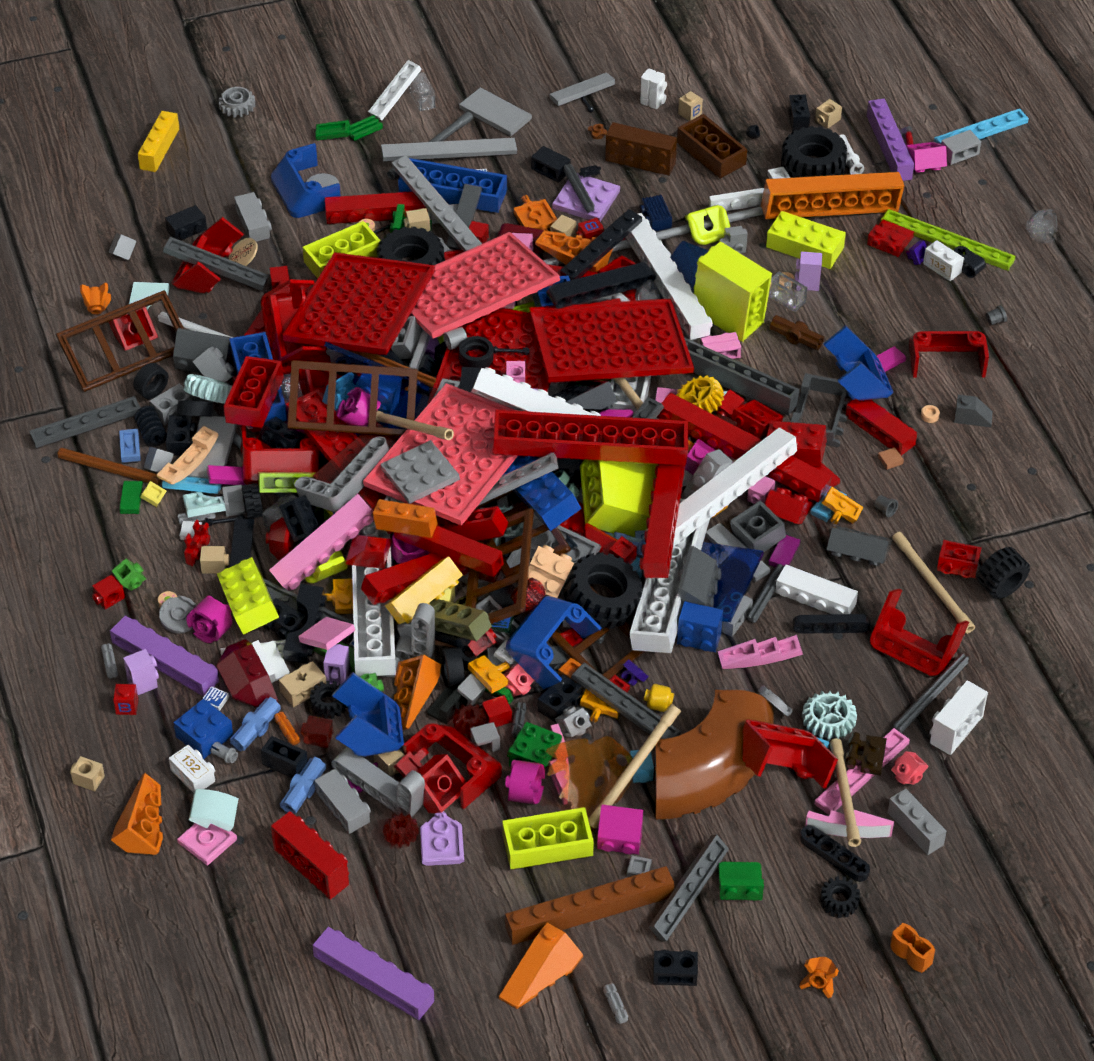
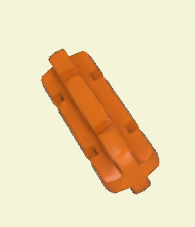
M284 712L276 713L274 720L279 725L285 738L288 739L287 741L292 745L299 744L300 737L295 732L290 721L286 719L287 717Z

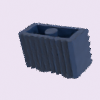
M662 195L643 198L642 205H640V213L645 216V219H648L652 230L660 231L672 228V216Z

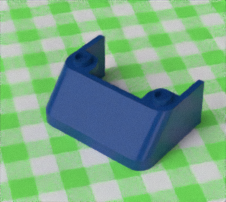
M315 143L289 150L271 173L272 184L289 214L294 218H301L325 211V197L341 196L339 183L322 188L321 184L316 181L304 183L298 171L318 166Z
M846 325L823 343L836 357L838 368L841 371L845 370L847 372L838 379V382L847 390L848 395L853 400L888 398L894 393L879 358Z
M546 596L538 601L506 643L508 654L543 689L562 681V678L549 666L554 654L551 647L546 643L562 621L565 620L582 638L602 628L580 605L552 596Z
M352 673L332 694L334 698L348 707L349 717L351 718V721L335 736V739L352 749L357 756L366 757L398 751L404 745L400 707L389 696L355 673Z

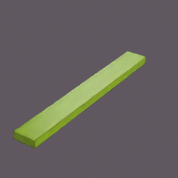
M890 209L881 218V221L884 219L914 231L915 237L932 243L938 240L953 251L957 246H964L976 255L981 256L986 263L1007 271L1015 261V255Z

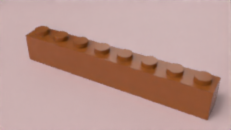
M667 866L506 913L505 928L512 945L535 939L546 923L560 930H565L668 899L674 890V881Z

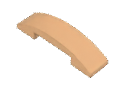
M203 426L192 437L193 444L173 465L167 463L157 474V477L170 484H175L186 478L206 458L219 436L218 433Z

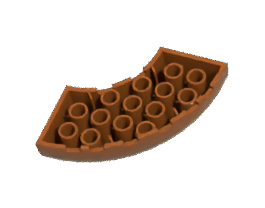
M715 690L713 706L707 717L698 726L682 735L659 739L655 745L654 756L656 820L679 818L683 814L692 812L697 814L710 806L712 808L725 802L726 798L733 794L736 795L748 784V781L756 774L745 766L743 761V726L747 719L774 724V709L766 698L745 690Z

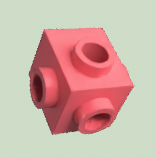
M518 663L511 665L510 669L503 673L508 679V685L505 688L511 691L513 697L518 695L524 696L530 691V685L534 679Z
M905 751L902 756L896 759L891 771L896 775V780L901 784L914 785L922 779V774L929 766L916 753Z

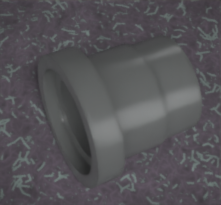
M1001 305L986 313V318L990 325L1007 322L1006 312Z
M880 495L875 500L874 506L883 512L885 516L891 517L898 508V501Z

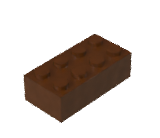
M702 114L678 127L677 143L720 179L746 165L747 149L706 115Z
M612 122L606 134L605 161L670 176L676 164L677 137Z

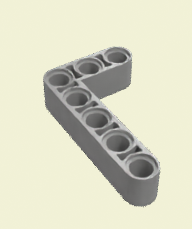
M380 436L373 438L331 484L310 477L298 478L294 484L298 496L306 495L311 505L337 512L364 487L363 480L389 451L386 439Z
M348 747L344 748L331 762L333 768L340 774H343L356 786H359L363 791L405 820H410L423 806L425 780L414 770L410 771L399 783L364 757L357 756Z

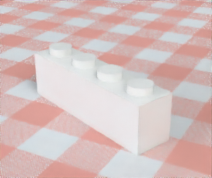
M785 565L776 580L775 593L830 614H851L857 602L858 591L789 565Z

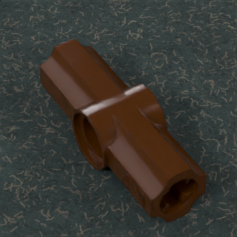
M775 315L770 324L771 330L786 336V339L792 344L800 342L815 350H819L824 342V336L809 330L802 321L793 323Z

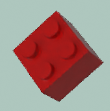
M448 754L434 755L417 771L425 780L423 805L429 813H442L460 796V788L466 783Z

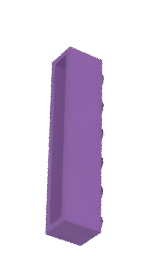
M885 98L868 101L867 118L891 172H899L903 181L912 180L914 163Z
M125 615L110 630L113 644L130 654L146 649L149 655L154 656L157 663L155 668L203 697L211 686L214 687L219 682L218 669L213 664H208L201 660L199 656L187 652L182 646L175 645L168 638L155 633L153 629L141 625L136 619H131Z
M328 927L313 944L315 958L417 1020H420L434 1003V990L429 984L421 983L409 972L401 971L394 963L386 962L374 951H368L359 942L346 938L339 930H333Z

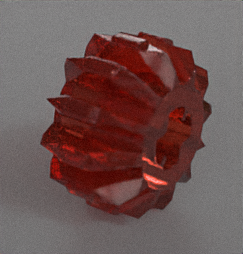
M533 577L529 578L527 583L525 611L531 610L534 606L538 605L546 594L543 584ZM516 587L515 591L512 593V600L514 601V604H516L518 587Z
M471 703L468 706L461 705L460 709H456L453 717L455 729L463 735L468 734L469 737H471L470 728L487 723L485 711L480 709L478 704L472 706Z
M402 811L399 816L393 813L392 818H386L383 827L385 840L390 841L391 846L398 844L399 848H401L405 844L409 847L410 842H415L416 836L419 833L417 821L412 819L410 814L404 816Z

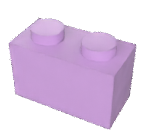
M801 252L800 259L796 261V269H799V272H795V282H798L799 290L819 291L822 253Z
M337 644L326 652L324 673L326 681H330V684L333 681L337 682V685L339 683L342 684L351 672L349 646Z
M144 649L123 658L128 684H136L138 695L158 688L157 679L159 675L155 668L157 663L153 655H149L147 650Z

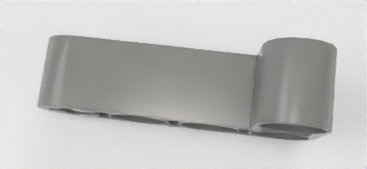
M420 603L411 622L412 637H399L395 647V658H399V661L420 655H426L431 658L435 649V610L430 604Z

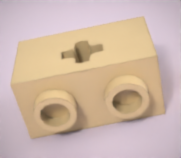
M312 661L279 679L280 692L295 707L310 698L311 690H314L316 684L319 687L320 682L326 684V676Z

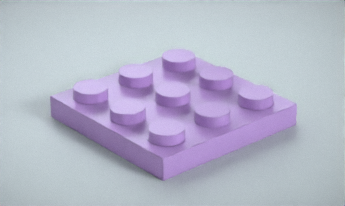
M577 173L595 205V210L589 213L585 210L569 179L553 202L552 209L588 220L598 218L601 222L619 194L620 186L592 177L584 178Z

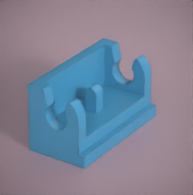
M352 372L336 380L335 411L338 410L342 400L346 401L349 398L347 395L349 391L358 387V382L356 385L353 384L354 374ZM328 385L322 400L325 404L328 401Z

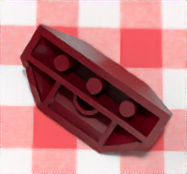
M243 639L227 646L216 668L232 698L244 704L254 706L256 709L266 698L272 697L278 702L269 675L252 643L247 639Z

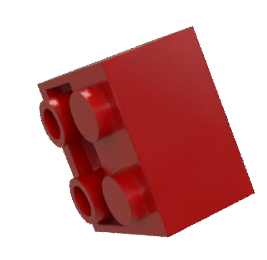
M784 487L770 489L765 505L777 517L796 524H802L814 502L809 501V497L803 494L793 495L791 494L792 490Z

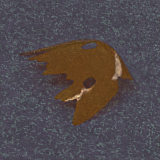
M609 736L597 739L589 744L586 738L569 740L546 750V753L557 759L549 767L547 776L563 770L566 771L564 778L568 782L560 793L559 798H566L567 801L572 802L570 810L585 807L589 819L633 758L620 743ZM621 754L626 758V766L619 765L616 759L617 755ZM575 755V761L567 764L566 758ZM605 760H608L609 767L604 765ZM599 776H603L605 782L595 788L596 779ZM632 778L626 785L624 790L621 792L619 797L616 799L614 804L620 801V799L623 797V795L629 788L630 784L632 783ZM590 826L591 833H592L595 829Z

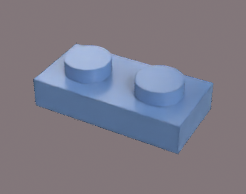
M138 429L120 430L122 463L141 461Z

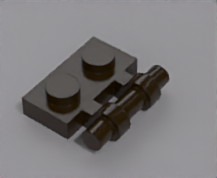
M853 732L848 743L850 749L846 754L847 768L854 769L855 765H860L862 773L881 776L887 738L866 735V741H861L860 733ZM857 751H864L863 756L858 755Z

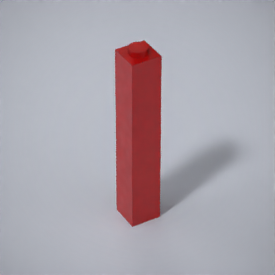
M436 526L432 538L394 532V537L398 540L443 558L449 556L453 562L491 577H495L504 565L502 551L439 526Z

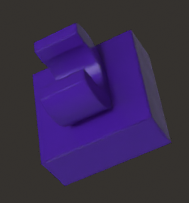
M919 240L906 252L908 258L913 259L914 265H920L924 261L925 249L927 248L925 241Z
M629 659L624 663L628 670L624 671L621 677L626 680L629 676H632L628 682L631 686H634L638 679L644 682L649 677Z

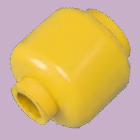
M653 684L650 689H646L643 701H647V708L665 712L673 702L674 693H671L670 687Z

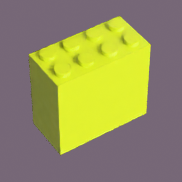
M720 241L697 261L696 281L693 288L694 294L714 325L727 333L736 332L738 340L743 342L764 323L772 273Z
M585 459L580 465L585 524L589 523L600 530L610 533H623L631 537H635V531L646 530L647 517H650L649 504H652L651 491H654L653 479L657 478L655 466L658 464Z

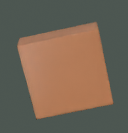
M895 447L878 453L879 460L887 470L904 463V459Z

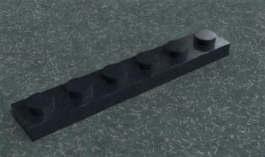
M628 209L560 270L561 276H569L570 280L581 278L642 222V216Z

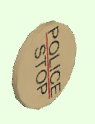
M252 238L241 240L234 246L229 260L247 266L257 253V242Z

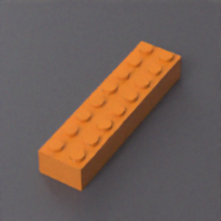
M899 172L766 179L761 208L765 219H776L781 211L799 217L883 213L888 209L898 212L904 183Z

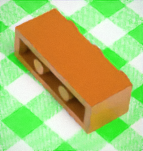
M379 499L373 512L375 526L378 530L432 538L437 526L435 508Z

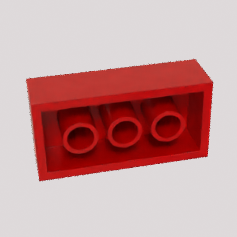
M245 357L223 406L226 423L258 428L263 427L284 379L282 361Z
M289 811L271 825L274 850L331 900L349 885L348 861L342 853H337L330 842L320 838L317 831L309 828L300 816H295Z

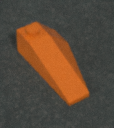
M543 231L536 240L535 245L567 265L596 237L585 239L581 235L571 237L566 236L565 233ZM612 250L588 271L598 273L602 267L608 264Z
M420 655L398 663L394 679V685L397 687L394 701L400 707L402 730L410 728L440 677L442 664L426 655Z
M146 773L140 778L115 826L111 841L128 853L156 855L159 853L163 840V833L160 832L159 826L162 823V816H159L161 785Z
M546 923L535 937L499 995V999L516 1009L520 1008L536 997L538 992L547 986L551 987L554 985L555 981L560 977L570 974L583 958L582 952L565 932Z

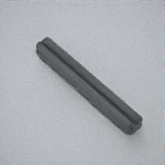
M570 163L565 164L563 170L582 205L588 213L593 212L595 205L574 167Z
M778 564L748 612L747 621L755 623L776 590V580L785 565Z

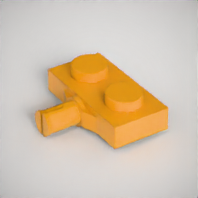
M833 487L828 490L821 503L834 512L830 520L831 522L834 521L833 524H838L841 517L854 524L863 509V506Z
M333 579L332 593L324 594L327 596V601H332L336 614H353L352 579Z
M483 655L468 663V670L491 693L508 685V679L501 673L510 669L507 661L496 666Z
M587 689L585 690L580 700V706L593 710L590 721L593 722L594 720V722H597L600 714L618 718L619 712Z

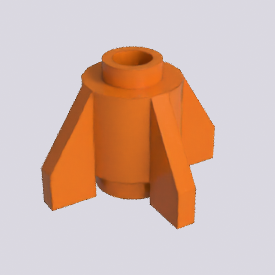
M104 283L100 287L91 288L83 284L80 285V293L87 310L95 315L105 311L111 301V294L107 293L108 283Z
M816 957L806 960L804 966L809 974L801 981L799 987L801 990L811 985L815 988H823L822 991L826 997L831 998L834 992L833 978L838 975L839 970L833 961L827 957Z

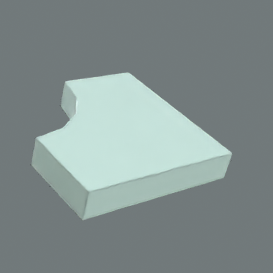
M134 282L129 304L163 290L168 295L169 283Z
M202 492L183 495L188 517L226 511L222 496L211 497L203 495Z

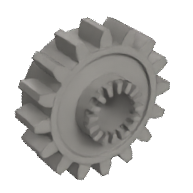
M231 87L221 93L219 98V109L222 110L223 114L227 113V116L232 114L234 118L237 115L240 117L243 114L249 115L248 111L253 112V107H255V96L252 95L251 91L249 92L243 87Z

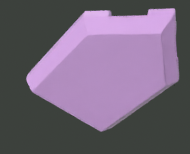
M444 811L442 813H435L434 817L420 827L422 864L426 866L461 864L464 862L462 824L448 817Z

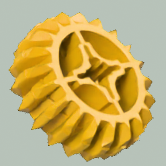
M700 375L697 379L693 377V380L687 381L685 385H681V389H678L676 394L678 397L711 414L713 411H718L717 407L721 406V401L724 400V391L721 384L714 377L709 378L708 375L704 378Z

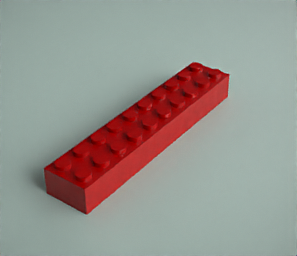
M495 410L493 454L544 457L554 452L557 458L686 465L688 421Z

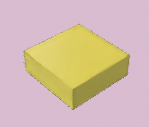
M150 481L140 498L157 507L166 490Z

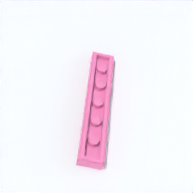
M895 728L883 737L887 738L882 768L903 750L910 741L909 738ZM855 765L854 769L846 771L851 797L874 776V774L862 773L860 765ZM838 780L815 799L814 804L828 815H830L831 810L836 811L842 806Z

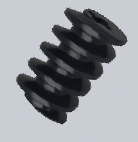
M152 406L141 407L135 413L134 419L144 442L152 447L162 445L166 442L167 433L158 417L156 409Z

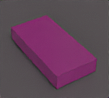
M786 535L784 539L778 542L769 560V565L776 567L778 564L790 565L800 546L801 540Z

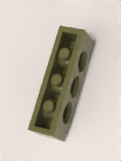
M433 599L429 602L435 610L436 631L477 641L492 627L489 616L484 610L440 599L436 601Z

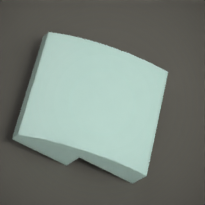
M196 789L193 795L189 820L205 828L213 824L230 832L234 827L239 798L218 791Z

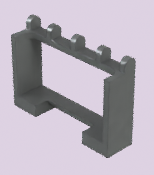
M805 373L801 385L800 399L796 412H793L791 422L801 423L810 390L842 396L832 431L826 430V445L839 447L840 441L834 438L835 435H842L844 432L843 428L838 427L839 422L847 421V416L841 413L842 409H846L849 403L845 401L846 397H851L837 379Z

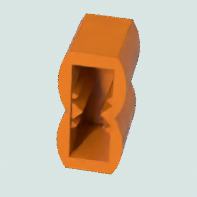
M902 923L892 932L890 943L892 951L897 956L906 959L910 967L923 973L933 964L934 946L927 939L919 937L913 927Z

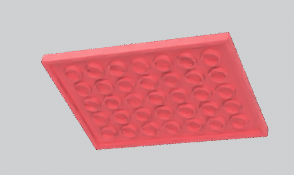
M508 232L436 264L433 276L409 316H415L417 324L434 339L442 336L445 332L473 322L475 319L488 315L499 308H504L512 302L519 301L523 297L537 293L545 287L552 286L560 281V277L557 272L517 237Z
M446 383L414 421L452 429L454 432L453 438L445 440L407 429L363 480V484L367 488L409 504L382 471L381 463L431 440L458 472L460 480L411 504L435 508L436 516L462 526L519 456L493 454L495 410H518Z

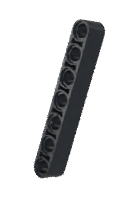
M641 262L552 285L546 291V295L553 305L559 309L648 286L654 282L656 275L647 263Z

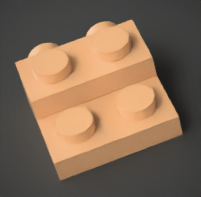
M543 545V547L538 546L529 565L527 586L547 596L558 598L574 563L571 562L572 558L563 553L559 556L553 553L554 549L547 545Z

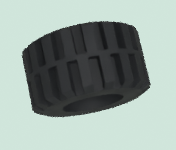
M1004 547L993 553L983 563L978 571L977 580L993 598H1005L1014 593L1024 583L1030 572V564L1014 548Z

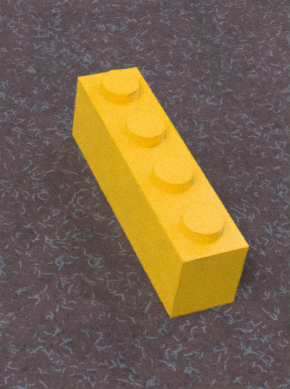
M161 111L138 152L141 170L157 171L179 131L177 113Z
M448 556L441 559L384 606L398 625L404 622L408 624L412 622L417 606L420 603L430 604L429 602L433 599L435 601L445 595L443 591L447 588L455 587L459 583L458 579L463 575Z

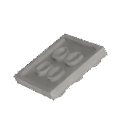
M431 440L381 463L382 471L409 504L460 480L458 472Z

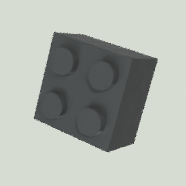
M761 500L730 520L732 534L756 556H759L786 537L784 523Z

